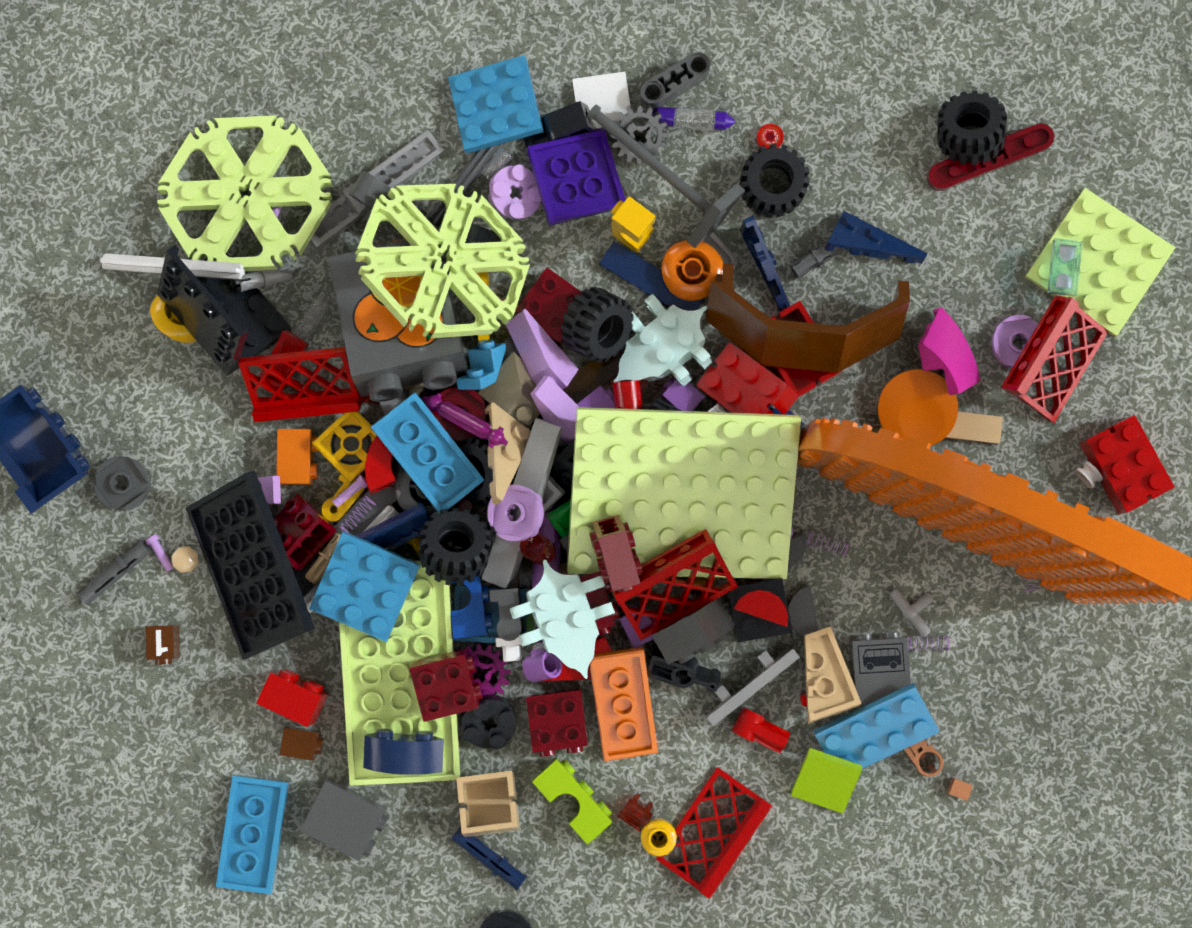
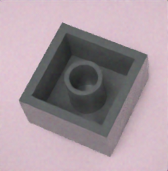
M717 598L659 630L652 637L668 665L677 660L682 664L695 657L696 654L700 652L702 654L728 638L726 633L735 626L720 599Z

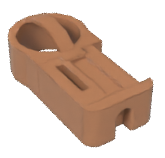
M925 740L903 750L921 775L933 777L941 772L944 765L943 758L931 744L927 746ZM925 752L935 754L939 760L938 769L932 764L927 766L932 774L924 772L919 765V758L923 759L926 756Z

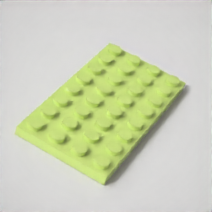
M421 565L387 642L339 622L350 786L451 781L461 777L457 714L423 722L409 670L411 662L454 652L450 585H445L446 581L441 580L440 583L435 581V575L429 577L425 573L426 567L422 568ZM377 729H391L393 733L416 734L417 731H431L433 736L444 739L443 770L440 773L404 775L363 768L365 735L374 734Z

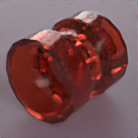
M537 533L536 536L520 542V551L523 556L535 564L543 565V560L550 563L555 556L556 548L554 543L541 533Z

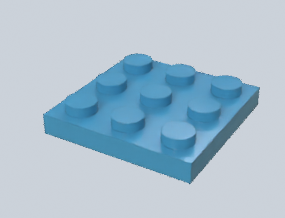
M525 55L448 77L463 148L466 154L544 132Z
M343 531L309 609L387 642L421 564Z

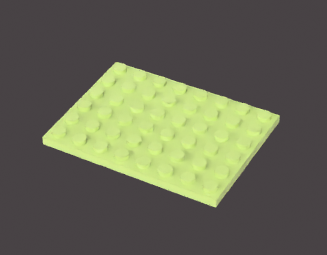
M576 407L567 573L592 574L599 572L596 559L601 557H596L589 533L594 532L592 522L619 515L622 523L627 522L632 531L636 546L631 549L635 548L641 564L706 529L733 578L787 579L801 417L799 415ZM712 553L703 558L700 565L712 568L715 560L714 554ZM683 569L676 576L689 577L691 570ZM697 571L695 577H708L709 573ZM715 575V577L726 578L724 576Z

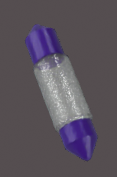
M657 107L652 112V114H655L659 111L661 118L658 121L665 120L667 126L677 129L724 131L735 124V120L727 112L715 111V109Z

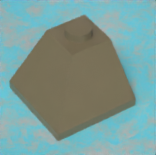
M512 351L502 362L496 382L483 389H479L477 393L489 404L494 402L526 428L540 415L531 396L532 391L537 385L530 378L522 359Z

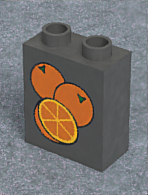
M402 240L375 247H402L411 245L407 240ZM356 251L328 257L350 374L361 397L369 395L372 401H390L402 395L403 387L424 383V386L428 389H443L457 382L456 375L467 373L468 368L461 336L431 338L433 335L432 328L429 334L424 337V327L421 324H416L412 331L409 330L408 326L411 319H408L404 328L361 280L362 275H359L358 271L361 266L368 265L362 261L356 262ZM443 255L441 256L442 263L440 269H442L443 265L445 264ZM422 276L384 278L382 285L401 306L410 307L413 304ZM449 288L439 319L443 324L457 325L458 321L452 293Z

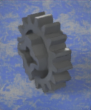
M637 104L634 111L630 106H627L628 113L625 115L619 111L617 114L620 121L613 122L621 129L625 127L628 135L651 154L654 153L659 157L660 152L658 148H666L667 146L662 138L669 137L668 131L662 130L667 126L666 121H658L661 118V113L658 111L652 114L651 106H648L644 111L641 104ZM636 117H644V118H645V119L642 120V121H634V120H633V118H636ZM656 126L657 135L655 141H653L651 132ZM634 131H643L644 137L640 138L637 136L635 138ZM616 139L611 142L613 148L620 147L617 151L619 157L626 154L627 162H630L632 158H636L637 164H641L642 160L619 140Z

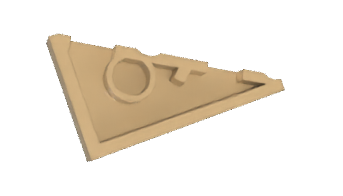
M492 402L486 407L485 414L490 417L492 429H498L499 426L504 429V437L508 441L507 445L494 446L493 449L489 446L487 448L488 468L493 469V482L489 484L492 503L497 505L503 500L517 471L531 431Z

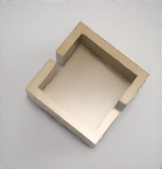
M512 771L456 778L459 804L462 807L467 806L468 809L467 811L465 808H459L461 832L464 837L520 830L518 805L516 802H512V800H517L515 776Z

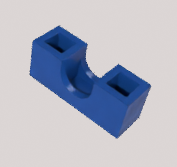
M475 575L474 581L470 583L467 580L464 581V585L468 587L471 593L469 604L464 609L451 611L453 639L489 635L488 629H493L491 612L486 613L485 602L489 601L488 585H483L482 575L480 577Z

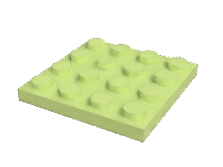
M1084 188L1025 275V278L1053 297L1058 295L1074 298L1079 302L1078 307L1109 331V334L1116 337L1176 247ZM1060 244L1076 246L1073 259L1065 262L1058 256L1057 251ZM1063 273L1068 275L1072 279L1071 290L1055 288L1056 277Z

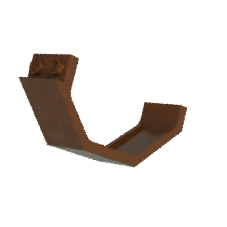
M723 263L722 273L716 274L715 282L711 281L705 320L760 365L838 373L900 339L910 303L909 282L898 281L893 302L844 326L784 321L769 318L736 293L733 289L734 264Z

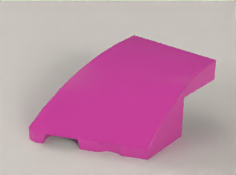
M942 307L935 308L933 310L935 318L932 323L927 324L925 333L918 343L923 371L944 369L949 395L960 394L981 381L978 367L969 344L957 324Z

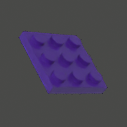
M604 129L527 147L526 151L549 226L610 212L620 200L625 202L626 199Z

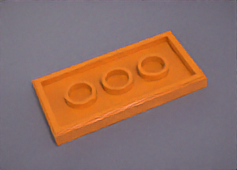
M643 647L594 654L589 666L604 762L658 753Z

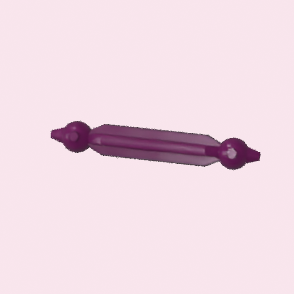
M440 393L423 397L431 413L437 411L441 417L481 439H488V446L492 449L494 446L508 444L502 427L499 426L498 429H492L490 424L447 401L442 402V395Z

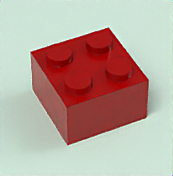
M286 668L271 672L256 704L305 727L315 724L329 693L323 691L325 686L312 680L303 682L299 680L300 675Z

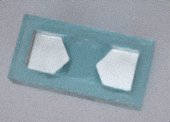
M1060 238L1053 240L1048 294L1072 297L1077 295L1083 241Z

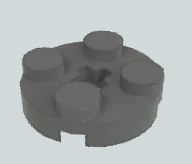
M116 456L109 458L99 466L95 474L97 476L95 478L94 491L97 498L103 505L115 510H131L138 507L146 499L151 489L150 476L147 469L141 462L130 457ZM118 477L128 478V487L125 490L123 488H116V485L119 483Z

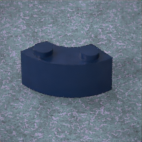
M377 729L376 733L365 735L363 768L382 773L404 775L440 773L443 770L444 739L433 736L431 731H417L416 734L393 733L391 729Z

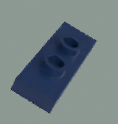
M420 503L356 536L390 551L420 536L426 520L430 521V515L423 503Z

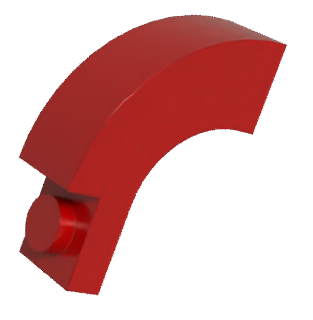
M378 436L371 443L365 462L366 482L370 495L396 483L391 469L394 456Z

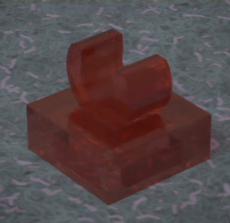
M636 794L622 807L617 817L640 832L653 815L650 812L653 803L649 802L645 808L638 804V799L641 795Z

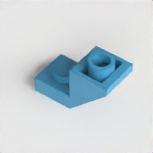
M492 339L478 342V346L468 350L471 369L466 371V375L457 378L458 390L483 389L495 383L506 351L505 343H494Z

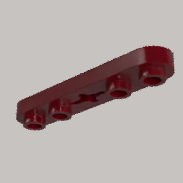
M1039 123L1007 135L1002 151H998V153L1002 152L1003 154L994 160V164L989 160L980 164L978 162V165H972L971 162H966V165L960 164L959 160L954 162L950 159L936 163L927 173V182L932 189L944 191L1044 152L1054 142V131L1047 124Z

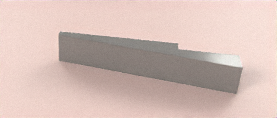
M427 130L370 171L369 174L395 189L396 186H402L441 155L444 149ZM354 184L345 189L343 195L332 203L309 241L316 252H319L371 210L349 195Z
M539 418L535 419L513 485L529 487L538 493L543 500L563 427ZM517 505L514 510L510 511V515H513L515 518L514 521H517L518 517L521 516V511ZM496 534L482 580L505 589L514 586L528 539L524 541H507Z

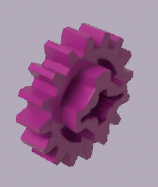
M481 643L477 644L476 651H473L470 646L466 647L467 656H473L475 667L480 666L481 669L493 668L485 675V681H482L481 678H474V683H480L484 691L482 694L495 695V692L503 694L504 690L501 688V685H509L510 681L505 679L504 676L510 674L511 670L504 669L503 665L509 661L504 662V660H500L499 657L502 651L499 650L495 654L492 653V645L483 650ZM478 655L488 656L494 662L490 664L482 662ZM499 670L498 682L493 687L491 682L492 675Z

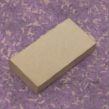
M958 412L956 423L945 438L998 445L1001 440L1003 417Z

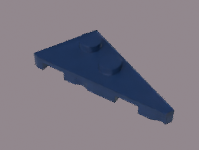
M845 211L842 212L824 248L832 252L835 247L845 248L853 255L862 254L868 257L887 260L891 255L904 257V262L921 264L928 254Z
M754 216L743 220L739 231L781 312L790 307V304L774 267L776 265L775 257L770 250H767L764 236Z

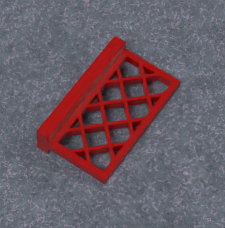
M1055 295L1001 386L1007 393L1014 394L1051 423H1055L1109 332L1078 307L1079 302L1074 298ZM1075 314L1077 315L1078 327L1069 329V320ZM1093 328L1097 334L1092 342L1087 343L1086 329ZM1078 332L1080 345L1071 348L1070 334ZM1063 336L1064 350L1056 352L1055 344L1059 337ZM1081 351V361L1078 365L1073 366L1072 353ZM1065 355L1066 368L1058 370L1056 357ZM1049 359L1051 373L1042 375L1041 367ZM1067 373L1068 383L1065 388L1060 389L1058 376ZM1051 378L1053 391L1044 393L1043 380ZM1036 383L1037 396L1030 398L1026 393L1031 384ZM1053 397L1054 406L1049 413L1046 410L1045 399Z
M346 347L239 359L238 364L253 405L252 416L254 422L360 412L364 397L360 396L351 378ZM341 357L343 366L338 369L328 363V359ZM310 360L318 366L312 372L300 365L301 362ZM276 363H284L291 367V370L286 375L274 368ZM248 366H258L265 370L261 377H258L250 372ZM321 368L335 375L330 382L317 375ZM295 370L308 377L304 385L291 378ZM269 373L282 380L278 387L264 380ZM338 378H341L349 383L350 388L340 389L334 383ZM313 380L325 387V389L315 392L308 388ZM287 383L299 391L297 394H287L281 389ZM261 386L273 394L269 397H258L256 390Z
M705 529L641 564L643 573L638 574L640 584L634 585L633 589L625 592L616 590L612 591L641 641L734 590L738 586L713 539ZM713 553L715 560L712 568L701 566L702 559ZM683 569L691 570L687 581L675 579L679 571ZM697 571L709 573L705 585L694 583ZM715 575L724 576L728 580L727 583L720 587L711 586ZM659 582L667 583L663 595L651 593L652 587ZM673 585L685 587L681 598L669 596ZM691 588L702 590L700 598L695 601L687 600ZM634 596L642 597L638 608L627 606L625 601ZM648 598L660 600L657 611L645 610ZM666 602L678 604L675 612L671 614L662 613ZM642 615L653 617L652 624L641 630L639 622Z
M717 767L675 829L677 837L678 835L680 837V843H676L675 847L681 846L684 862L672 864L664 856H657L656 860L710 899L773 805ZM719 775L729 781L731 793L715 796L713 784ZM733 785L741 791L734 793ZM710 790L712 797L704 798L707 792ZM747 794L755 802L748 811L738 812L736 795ZM731 796L734 813L719 816L716 799ZM712 800L715 816L700 819L697 807L702 801ZM695 812L696 820L689 821V819ZM746 814L740 823L739 815ZM735 816L737 824L735 832L722 835L720 818ZM716 819L719 836L703 839L700 822ZM697 823L700 839L684 842L682 829L686 824ZM731 837L724 846L723 838ZM720 839L721 853L717 857L707 858L704 842ZM700 842L703 859L688 862L685 845ZM715 860L709 869L707 861ZM704 862L706 875L699 883L690 876L688 865ZM685 866L686 873L678 867Z

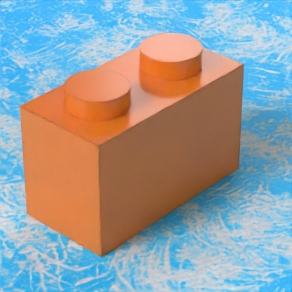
M277 429V476H280V485L313 486V479H318V463H314V452H318V450L312 445V442L318 436H314L313 430Z

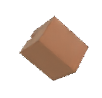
M952 778L947 793L968 801L973 785Z

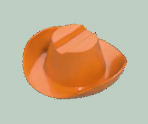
M687 240L677 242L667 250L662 261L664 283L669 291L680 299L687 301L703 299L709 296L711 281L715 282L716 274L722 273L723 261L719 253L705 242L700 243L696 248L690 245Z

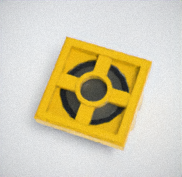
M359 412L344 413L312 442V445L351 484L359 475L365 474L367 453L371 441L373 442L377 435L370 428L372 425Z

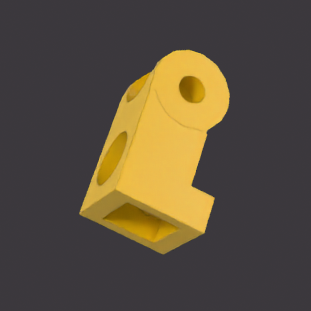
M340 475L338 479L343 482V485L333 498L327 499L322 505V514L325 519L339 522L367 491L368 486L365 489L362 487L339 507H336L332 500L357 481L355 479L350 484Z

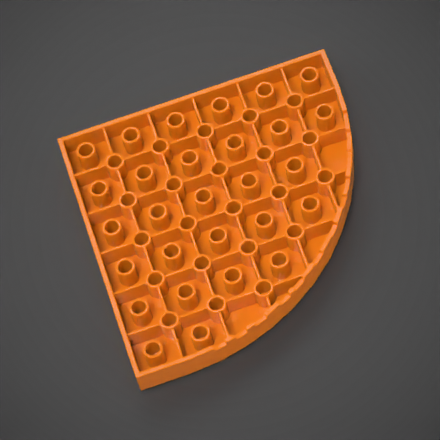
M826 418L812 420L804 427L799 437L797 465L806 469L814 467L820 470L818 475L830 481L838 479L844 482L843 487L856 494L859 491L869 495L867 498L869 501L880 506L888 504L893 507L892 512L904 518H907V516L918 519L916 524L928 530H932V528L942 531L941 536L954 543L957 541L967 544V550L981 555V553L992 556L991 562L1002 567H1006V565L1016 568L1015 573L1028 580L1031 578L1041 581V587L1055 592V590L1066 593L1064 598L1073 603L1095 604L1096 602L1103 604L1105 602L1111 604L1113 602L1119 604L1122 602L1128 604L1131 602L1137 604L1141 602L1146 604L1148 601L1156 604L1158 601L1166 604L1169 601L1176 604L1177 601H1190L1192 597V557L1108 516L1102 518L1088 515L1087 513L1090 508L1078 502L1075 508L1057 500L1059 494L1051 490H1047L1045 495L1028 488L1030 484L1028 480L1010 473L998 475L990 471V465L982 462L981 466L967 460L968 458L965 455L946 448L943 454L930 450L931 444L920 439L910 437L907 441L898 437V433L880 428L878 433L871 431L873 427L868 424H863L862 428H859L856 422L844 419L841 425H839L840 421L831 418V420Z

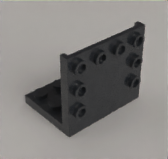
M176 245L166 251L157 295L226 376L240 368L238 364L240 358L256 357L275 344L283 331L291 332L292 328L258 288L240 293L237 290V287H240V285L236 286L234 279L196 277L178 257L179 248Z

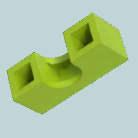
M557 757L532 780V783L550 803L561 794H571L578 800L580 809L569 821V825L588 845L612 823L610 815L613 812L603 801L599 803L595 801L591 796L594 793L593 789L585 780L579 782L573 776L576 770L566 759L561 762Z

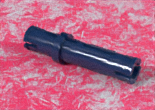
M461 827L452 837L451 841L457 843L493 871L491 873L493 876L496 877L498 875L515 888L516 891L527 878L526 875L507 862L509 860L507 857L504 856L502 858L475 836L464 837Z

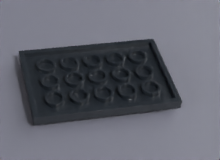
M255 471L241 475L186 507L243 660L254 657L315 629L311 614L307 609L301 588L296 580L291 562L282 543L281 535L277 530L271 509L268 506Z

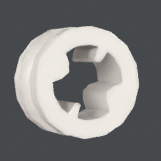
M1088 461L1083 463L1084 467L1082 469L1077 468L1075 470L1077 476L1088 488H1093L1096 481L1100 482L1103 480L1100 472Z

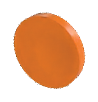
M910 369L897 374L885 385L879 397L878 416L883 429L894 431L899 434L898 437L907 441L910 437L928 442L933 446L942 441L953 429L958 416V401L956 394L949 395L946 379L930 370Z

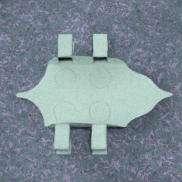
M652 294L644 302L648 305L647 308L656 319L645 327L638 317L631 312L634 315L632 332L635 335L626 342L625 352L619 362V373L614 383L621 380H641L651 376L663 378L672 374L684 387L692 380L689 372L682 366L692 357L703 369H706L713 363L710 359V354L703 348L705 337L700 329V318L707 309V306L695 311H686L672 305L666 310Z
M543 560V577L537 586L526 593L528 602L509 609L513 619L532 613L538 628L519 635L522 646H526L542 640L548 653H553L566 666L578 670L587 679L588 666L594 657L595 640L599 635L595 620L615 612L611 602L591 609L585 593L602 588L605 584L602 576L581 583L578 574H560L554 571L546 560Z

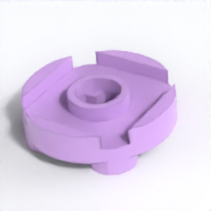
M523 165L507 166L492 176L489 183L490 194H488V200L501 217L522 220L531 216L538 209L541 198L534 174L529 169H526ZM511 186L519 189V199L517 197H510L509 194L512 192Z
M1013 315L995 327L991 338V348L1001 365L1010 369L1014 366L1022 350L1017 349V346H1013L1012 341L1015 340L1016 335H1019L1020 339L1025 340L1027 344L1038 325L1031 317L1027 315Z
M509 485L503 500L499 504L494 505L491 498L487 512L488 521L498 533L497 535L504 540L524 541L534 537L539 532L544 517L542 498L529 487ZM517 505L521 511V516L518 517L517 521H514L515 518L513 515H510V511L514 510Z

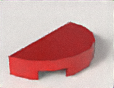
M756 590L746 593L738 599L733 608L787 627L788 613L786 606L778 596L769 591Z

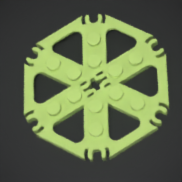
M276 116L214 118L218 128H215L213 122L209 120L207 124L210 130L207 133H201L198 127H196L195 133L198 140L193 137L190 131L158 182L160 185L158 187L159 193L163 195L168 194V197L164 200H157L158 209L189 259L201 260L202 258H208L207 261L241 263L245 271L277 270L272 262L274 259L278 266L282 268L284 264L281 258L285 254L290 255L293 260H296L293 248L299 252L300 256L302 255L332 205L331 192H322L325 187H332L331 176L301 129L298 127L297 130L295 124L292 123L287 130H283L282 127L285 122L283 118L277 119ZM260 128L264 132L263 137L244 166L227 140V133L232 129ZM292 146L300 148L312 167L311 172L307 176L273 177ZM195 150H200L204 153L220 180L181 181L178 179V173L189 155ZM249 188L251 195H245L242 199L239 192L241 190L246 191ZM311 205L312 207L300 231L293 235L285 231L271 207ZM218 209L203 234L196 239L190 238L177 218L179 211ZM245 221H247L263 247L262 253L255 257H228L226 252Z
M456 184L396 186L395 189L391 188L388 193L391 200L386 199L383 194L380 195L379 199H376L355 253L357 254L356 262L362 261L368 265L361 266L358 271L359 275H362L361 280L404 328L408 319H411L408 326L410 331L414 329L416 324H421L424 327V337L429 334L432 328L433 335L431 338L492 334L493 331L496 332L501 326L496 319H500L506 325L514 316L530 264L526 265L529 261L528 257L522 258L518 255L523 253L526 248L518 234L482 195L479 197L478 203L475 202L477 198V192L475 191L471 197H465L462 193L464 189L462 185L456 193H454ZM441 200L445 203L446 211L439 231L416 208L412 201ZM473 218H482L500 237L501 242L465 243ZM381 221L390 222L411 246L374 247L372 241ZM447 250V262L443 265L442 269H440L442 263L441 256L444 255L445 251ZM499 271L508 273L511 277V284L506 299L501 301L476 273ZM422 276L413 304L410 307L401 306L382 285L384 278ZM449 288L475 316L474 323L446 325L440 321L439 317Z

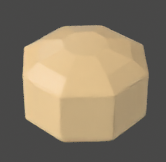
M189 546L178 547L171 556L172 567L180 573L192 572L198 565V554Z

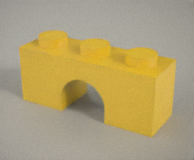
M629 196L625 202L620 200L611 212L613 214L611 217V235L637 254L653 234L654 227L652 225L655 222L656 216Z

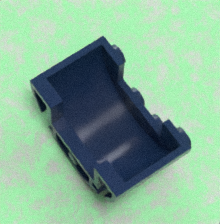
M19 385L0 399V462L19 486L15 493L30 514H32L85 477L91 465L78 449L82 446L78 438L73 433L68 434L64 429L63 425L66 423L57 411L52 413L34 387L28 389L23 385Z

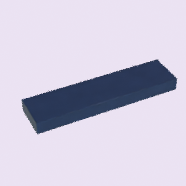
M613 241L599 263L600 266L649 296L653 294L660 303L668 308L675 305L682 310L695 311L699 309L705 299L687 301L676 297L666 287L662 270Z

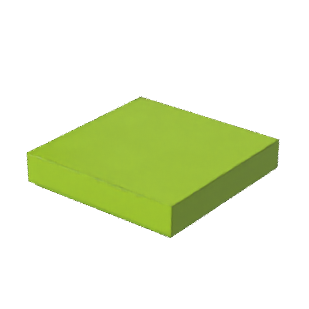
M809 748L793 785L791 796L844 813L862 772V765Z

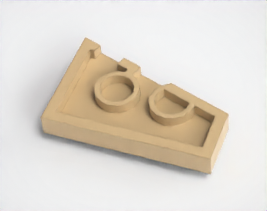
M831 626L805 635L803 639L808 724L860 706L862 703Z

